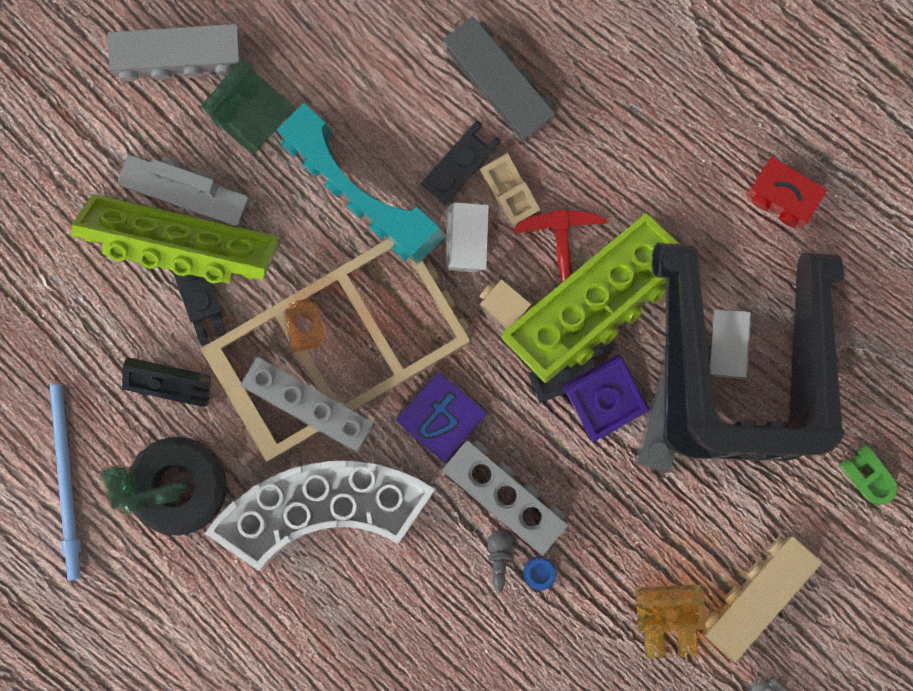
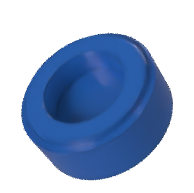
M533 558L524 567V580L532 589L546 590L555 582V566L546 558Z

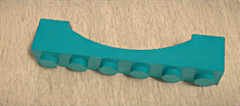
M305 103L277 129L283 138V141L280 143L281 146L293 157L298 153L305 160L302 165L315 178L320 174L327 180L324 186L336 198H339L342 194L349 201L346 205L347 208L359 219L365 216L371 222L368 227L381 240L388 237L394 243L391 247L392 250L402 260L406 261L410 258L418 265L444 238L440 228L417 206L412 211L392 207L370 197L354 185L339 169L334 159L329 143V138L333 133L326 122Z

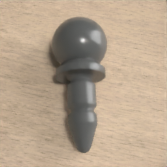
M496 531L488 539V549L491 552L489 560L494 562L493 583L497 593H501L506 582V562L511 561L512 556L509 553L514 545L511 535L505 531Z

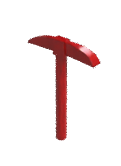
M558 210L522 220L515 227L513 235L552 228V231L555 232L560 282L562 283L572 275L567 232L569 226L608 224L606 219L588 212Z

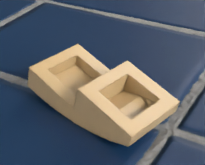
M508 153L478 168L512 226L540 210Z

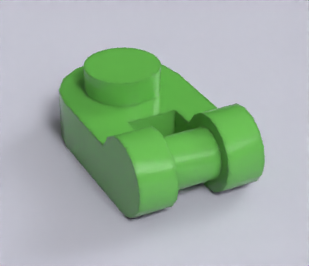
M867 445L857 450L858 455L851 460L846 459L839 464L844 474L851 479L870 503L887 504L896 496V481ZM867 464L873 472L864 478L859 470Z

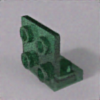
M244 58L240 60L200 106L206 116L253 155L257 153L294 111L293 104L257 75L254 67Z
M112 466L100 470L112 510H122L123 514H133L149 509L148 502L156 500V504H165L181 499L180 492L188 490L186 483H174L134 496L133 492L138 490L134 474L127 472L126 467Z

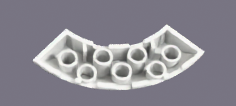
M358 461L312 463L286 470L253 486L233 501L215 519L204 534L258 571H261L280 550L294 540L311 532L326 528L351 527L377 533L399 544L435 489L413 476L378 464Z

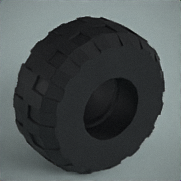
M168 437L149 444L144 450H141L129 468L126 484L129 505L132 512L139 518L138 520L156 532L173 536L194 533L212 522L223 507L222 505L227 493L225 469L216 454L199 441L185 437ZM173 466H182L193 476L195 488L189 501L182 506L176 507L170 505L162 497L160 481L168 469Z

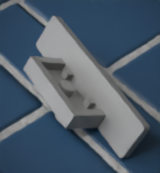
M132 155L126 157L117 181L119 186L235 227L239 226L248 198L245 195L219 187L211 179L212 175L197 168H193L192 172L180 168L181 163L163 157L162 162L155 159L149 162Z

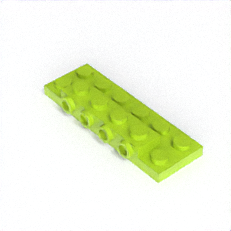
M96 194L90 196L71 225V236L82 238L88 242L103 243L102 254L108 255L114 261L130 260L141 263L142 266L148 269L160 267L172 270L179 276L195 275L203 277L210 283L225 282L230 284L234 274H240L248 279L257 278L263 280L279 244V236Z
M645 213L501 334L502 340L545 384L567 365L570 368L576 363L584 365L593 356L594 351L592 349L600 342L604 345L610 343L619 332L617 328L625 321L628 324L635 322L642 314L643 310L641 307L648 301L655 304L665 295L667 278H659L652 273L653 248L657 243H679Z

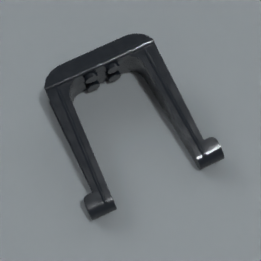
M657 243L652 252V273L656 277L667 278L663 437L669 447L679 455L693 459L761 461L798 459L802 455L814 456L829 453L837 447L844 436V430L842 428L830 282H839L844 277L841 257L832 254L803 253L797 263L791 398L787 424L784 421L766 422V425H756L755 420L735 421V424H728L720 418L713 402L696 247L686 244Z

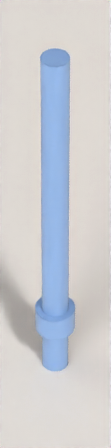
M56 384L49 387L64 541H61L62 555L65 554L68 581L81 579L78 553H81L82 550L81 540H77L63 384Z

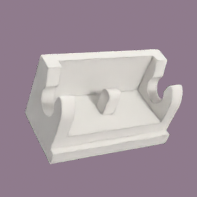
M452 203L447 207L445 271L478 272V270H486L489 205Z
M714 310L710 374L714 377L747 380L752 321L751 312Z

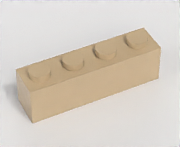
M786 535L784 538L781 536L776 538L767 549L770 553L769 556L762 563L757 561L746 573L748 580L741 588L736 585L724 598L727 604L719 613L714 610L702 624L705 629L701 634L735 663L822 564L816 556L793 536Z

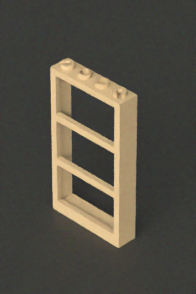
M389 238L201 348L202 353L266 462H272L321 433V431L308 425L277 444L244 387L240 386L242 382L222 349L276 318L318 391L338 402L285 311L339 281L394 374L343 405L356 412L470 344L468 336L472 332L463 317L460 319L456 318L452 311V308L456 305L447 290L441 292L435 281L439 279V276L430 262L424 264L421 261L416 265L410 259L455 334L456 339L405 369L400 365L348 277V274L391 250L394 243Z

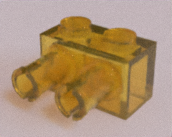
M701 585L635 588L636 620L638 632L645 635V657L655 659L654 646H656L658 659L666 657L665 631L678 632L679 656L688 657L687 644H689L691 657L699 655L697 630L706 629L705 603Z

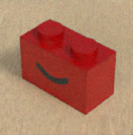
M771 157L765 163L746 195L752 198L751 202L756 207L764 211L770 209L779 214V220L792 228L796 226L802 228L810 220L827 190L774 157Z

